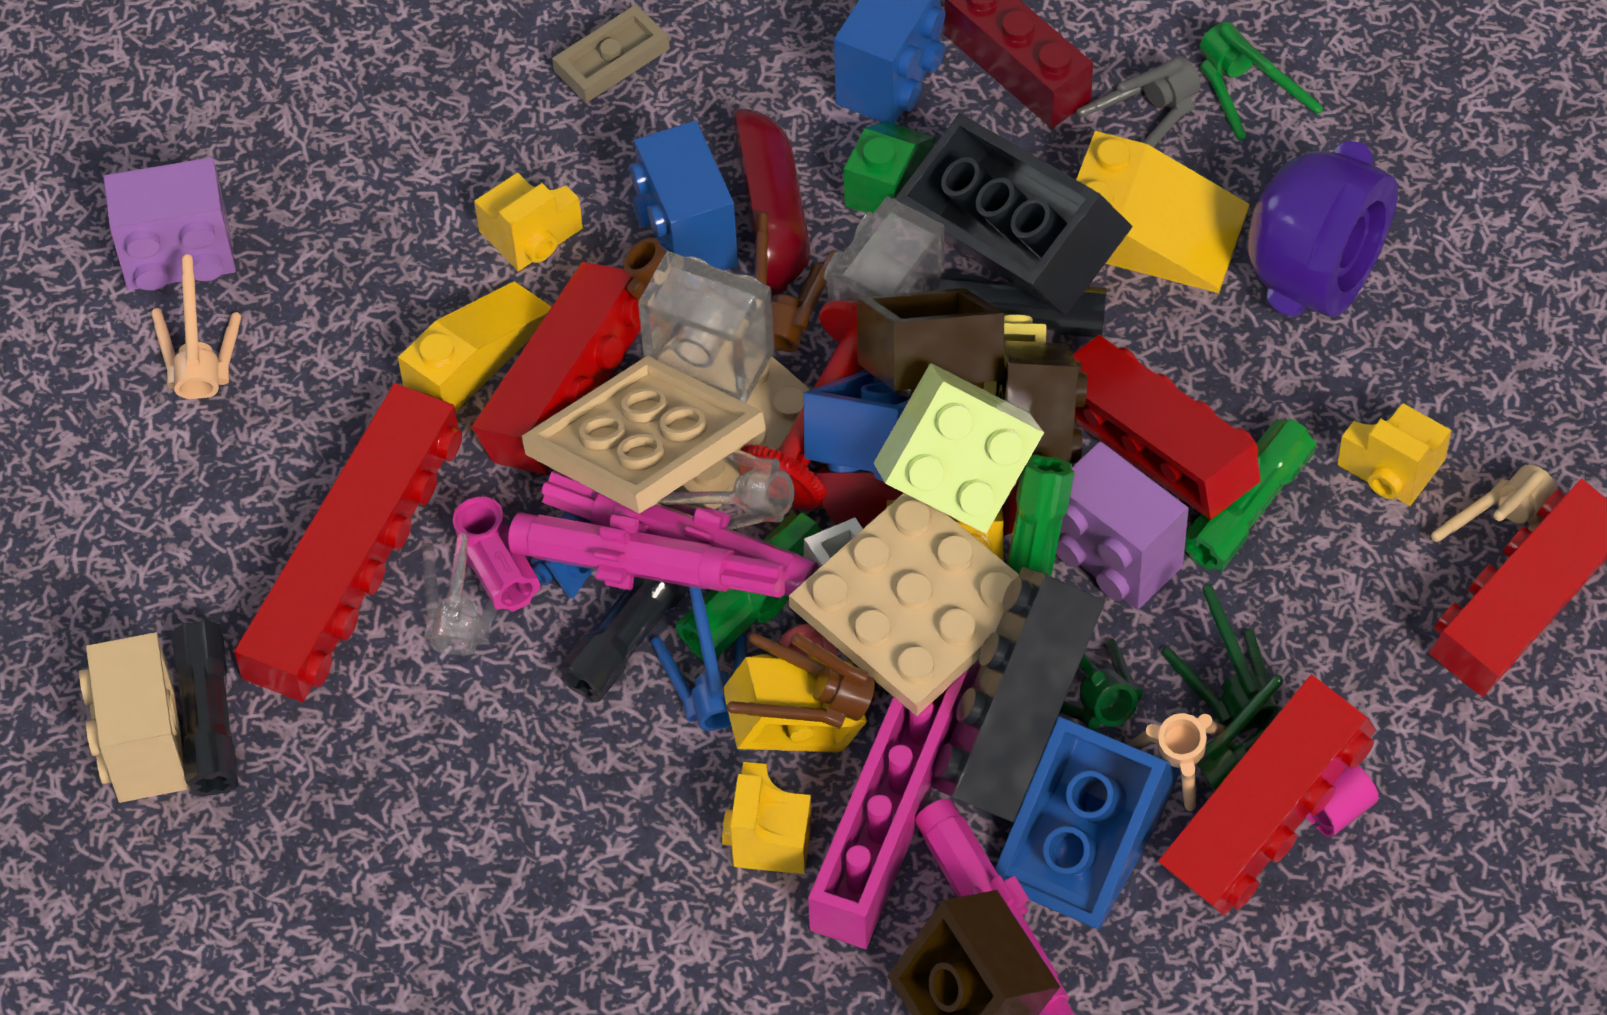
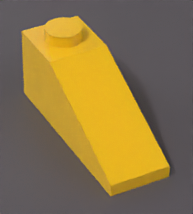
M513 281L436 320L398 356L403 386L455 405V411H457L531 339L552 306Z

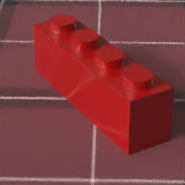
M582 262L472 425L473 431L491 461L504 466L547 474L550 467L525 454L522 435L607 382L621 363L623 356L642 327L648 322V318L639 301L627 290V286L633 278L625 269Z
M1098 335L1073 354L1075 361H1081V372L1087 374L1085 407H1075L1077 425L1204 516L1212 520L1261 481L1257 459L1258 447L1252 436L1240 427L1234 428L1216 416L1211 407L1201 400L1195 401L1177 389L1172 380L1162 373L1156 374L1137 360L1130 350L1125 347L1118 348L1101 335Z
M1582 478L1567 494L1558 488L1537 512L1536 515L1543 520L1532 532L1523 526L1502 551L1508 557V560L1499 570L1489 564L1468 588V591L1474 595L1470 602L1464 608L1454 602L1433 627L1440 636L1428 654L1482 697H1485L1607 560V498Z
M1311 674L1158 862L1223 916L1232 907L1236 910L1240 909L1257 890L1259 881L1256 880V877L1269 861L1272 860L1274 863L1280 861L1293 847L1297 839V834L1294 831L1309 813L1312 816L1317 815L1330 802L1336 790L1332 784L1348 766L1354 769L1366 758L1374 744V740L1371 737L1377 730L1367 716Z

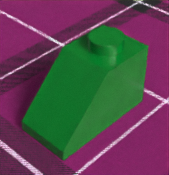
M888 121L864 128L844 167L845 206L895 222L902 208L894 199L932 150L936 137Z

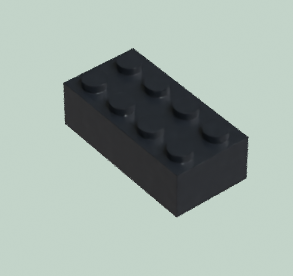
M961 113L956 116L894 199L927 232L1064 316L1075 305L1133 227L1097 191Z

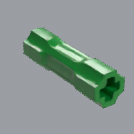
M1291 418L1288 420L1276 419L1257 442V459L1261 481L1212 520L1201 513L1186 532L1185 551L1189 554L1192 561L1209 571L1219 570L1222 572L1246 542L1251 527L1282 487L1292 483L1314 455L1317 442L1309 435L1306 427Z
M1031 455L1020 474L1016 496L1017 512L1007 565L1018 574H1020L1023 567L1052 577L1062 520L1068 510L1075 474L1071 469L1072 464L1058 457Z

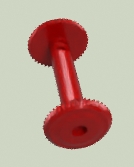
M849 300L832 301L826 303L819 312V320L823 324L822 327L825 328L824 331L828 332V335L832 336V339L836 340L839 345L814 388L863 370V367L857 361V302ZM803 406L778 451L767 446L765 448L762 445L754 446L751 444L743 446L736 458L743 477L760 493L787 507L798 510H810L821 507V502H823L828 492L824 487L825 485L821 483L822 481L813 472L809 471V468H806L811 460L805 459Z

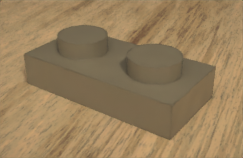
M635 4L552 58L553 69L587 103L669 50V35Z

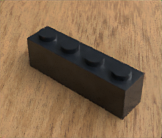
M1022 567L1019 576L1011 581L1005 591L1002 603L1004 612L996 631L988 636L982 646L979 657L981 667L972 688H969L959 701L956 712L958 722L949 743L945 744L936 756L933 766L935 777L931 788L1014 822L1103 609L1105 600L1044 573Z

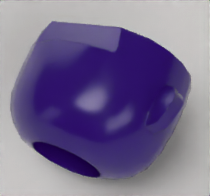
M1347 141L1340 143L1333 152L1312 151L1291 159L1274 175L1257 201L1247 239L1249 260L1259 280L1268 288L1267 300L1275 310L1286 317H1298L1306 309L1330 317L1341 315L1358 295L1379 257L1394 217L1398 200V184L1393 175L1374 166V156L1366 145L1360 142Z

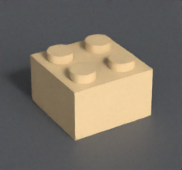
M157 632L87 645L89 669L79 670V679L84 703L90 707L92 720L86 721V732L91 754L96 756L102 785L113 784L119 803L188 790L189 787L185 779L182 738L175 691Z

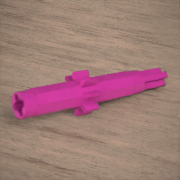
M555 471L551 472L548 482H544L541 493L544 494L542 503L591 520V524L610 527L612 514L638 518L639 523L648 525L646 534L708 544L712 547L733 550L735 555L782 563L789 570V578L784 583V595L789 596L818 570V562L727 529L731 515L706 506L704 509L698 507L695 515L691 516L657 503L639 514Z
M520 512L513 518L509 529L508 544L512 553L531 556L535 559L597 570L595 576L597 580L605 581L607 586L631 590L633 587L634 577L705 590L711 589L726 592L729 589L781 598L785 593L784 583L789 578L788 567H784L782 563L735 555L733 550L712 547L708 544L646 534L647 524L639 523L638 518L618 514L611 515L610 527Z
M941 799L925 807L916 816L915 823L956 896L962 897L998 890L1060 985L1059 990L1039 1015H1075L1068 1004L1069 996L1059 981L1058 974L1023 917L1029 911L1025 904L1030 899L1016 876L1003 881L1001 876L997 874L965 818L960 815L951 799Z

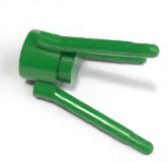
M1231 22L1217 24L1202 38L1200 52L1207 60L1200 66V70L1210 80L1229 125H1231L1238 140H1244L1246 133L1221 76L1239 77L1246 73L1253 64L1316 114H1320L1323 111L1320 103L1275 67L1261 52L1255 49Z

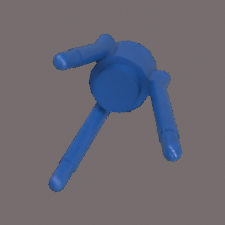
M689 587L706 673L695 679L696 687L692 692L662 639L658 636L653 637L651 645L683 702L687 721H698L699 727L705 731L732 727L723 689L730 679L729 674L719 670L702 591L699 588ZM744 632L735 640L734 672L745 657H747V636Z

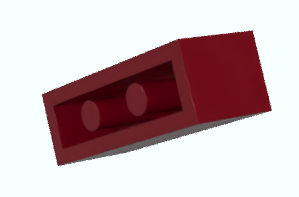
M944 0V35L1051 129L1074 114L1079 107L1091 101L1093 62L1021 0Z

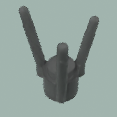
M1180 55L1175 56L1155 69L1120 82L1117 85L1116 91L1079 107L1076 110V115L1080 118L1145 91L1148 100L1155 107L1171 108V111L1142 142L1154 148L1180 117L1195 108L1190 97L1199 92L1201 86L1200 78L1189 60Z

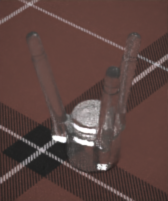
M738 449L725 458L754 470H749L744 475L739 476L734 483L733 491L671 492L658 502V504L665 505L736 504L737 507L743 509L745 514L730 518L727 529L734 530L761 522H782L784 515L792 506L794 486L789 474L779 471L780 463L778 459L759 458Z
M464 533L457 536L449 598L443 600L441 607H439L436 562L433 541L427 538L422 542V559L427 607L425 638L430 640V646L434 650L442 654L468 656L476 651L477 644H488L491 624L498 610L495 609L489 598L480 617L476 612V604L471 600L462 598L468 536Z

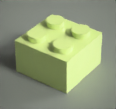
M930 363L874 461V465L885 484L986 534L1044 432L1030 413Z

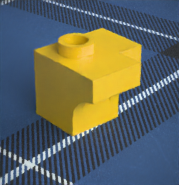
M518 172L474 201L479 232L517 271H520L532 262L539 263L546 260L553 254L557 245L583 229L580 200L567 185L554 190H549L543 183L533 187Z
M1402 403L1387 421L1380 419L1374 425L1353 421L1342 435L1338 466L1368 482L1371 489L1381 497L1386 499L1396 498L1411 506L1446 460L1451 430Z
M743 762L742 774H738L733 810L726 809L722 832V845L732 846L733 866L805 874L812 826L811 795L788 793L777 788L768 776L767 764Z

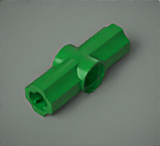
M801 512L799 515L791 513L763 542L804 557V538L819 533L821 530L817 523ZM729 589L726 592L717 590L708 592L703 597V600L705 601L716 658L755 621L764 624L772 620L782 610L789 596L783 595L779 598L735 589ZM692 608L676 623L677 635L686 643L688 649L693 654L703 660Z

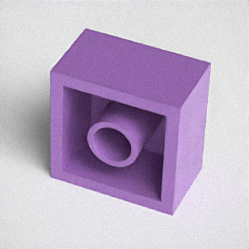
M213 157L103 175L110 230L127 290L139 288L143 290H157L166 284L181 282L182 257L185 254H189L193 258L195 280L211 281L222 274L236 272L229 220Z
M1100 441L1071 468L1075 474L1068 510L1062 520L1056 554L1068 566L1073 568L1081 566L1095 577L1097 584L1108 597L1115 601L1123 599L1138 610L1183 567L1188 507Z

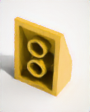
M1095 131L1076 180L1100 193L1133 226L1105 264L1219 293L1250 204L1148 144Z

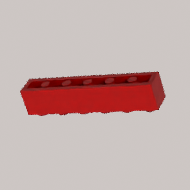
M393 384L236 647L234 653L243 680L302 703L313 686L320 687L325 682L332 665V652L340 639L347 641L353 634L359 617L358 608L366 594L374 595L379 589L385 574V561L392 549L400 550L404 546L411 529L410 518L419 504L425 506L432 498L437 483L436 474L444 460L451 462L459 451L462 442V431L458 428L455 405L402 385Z

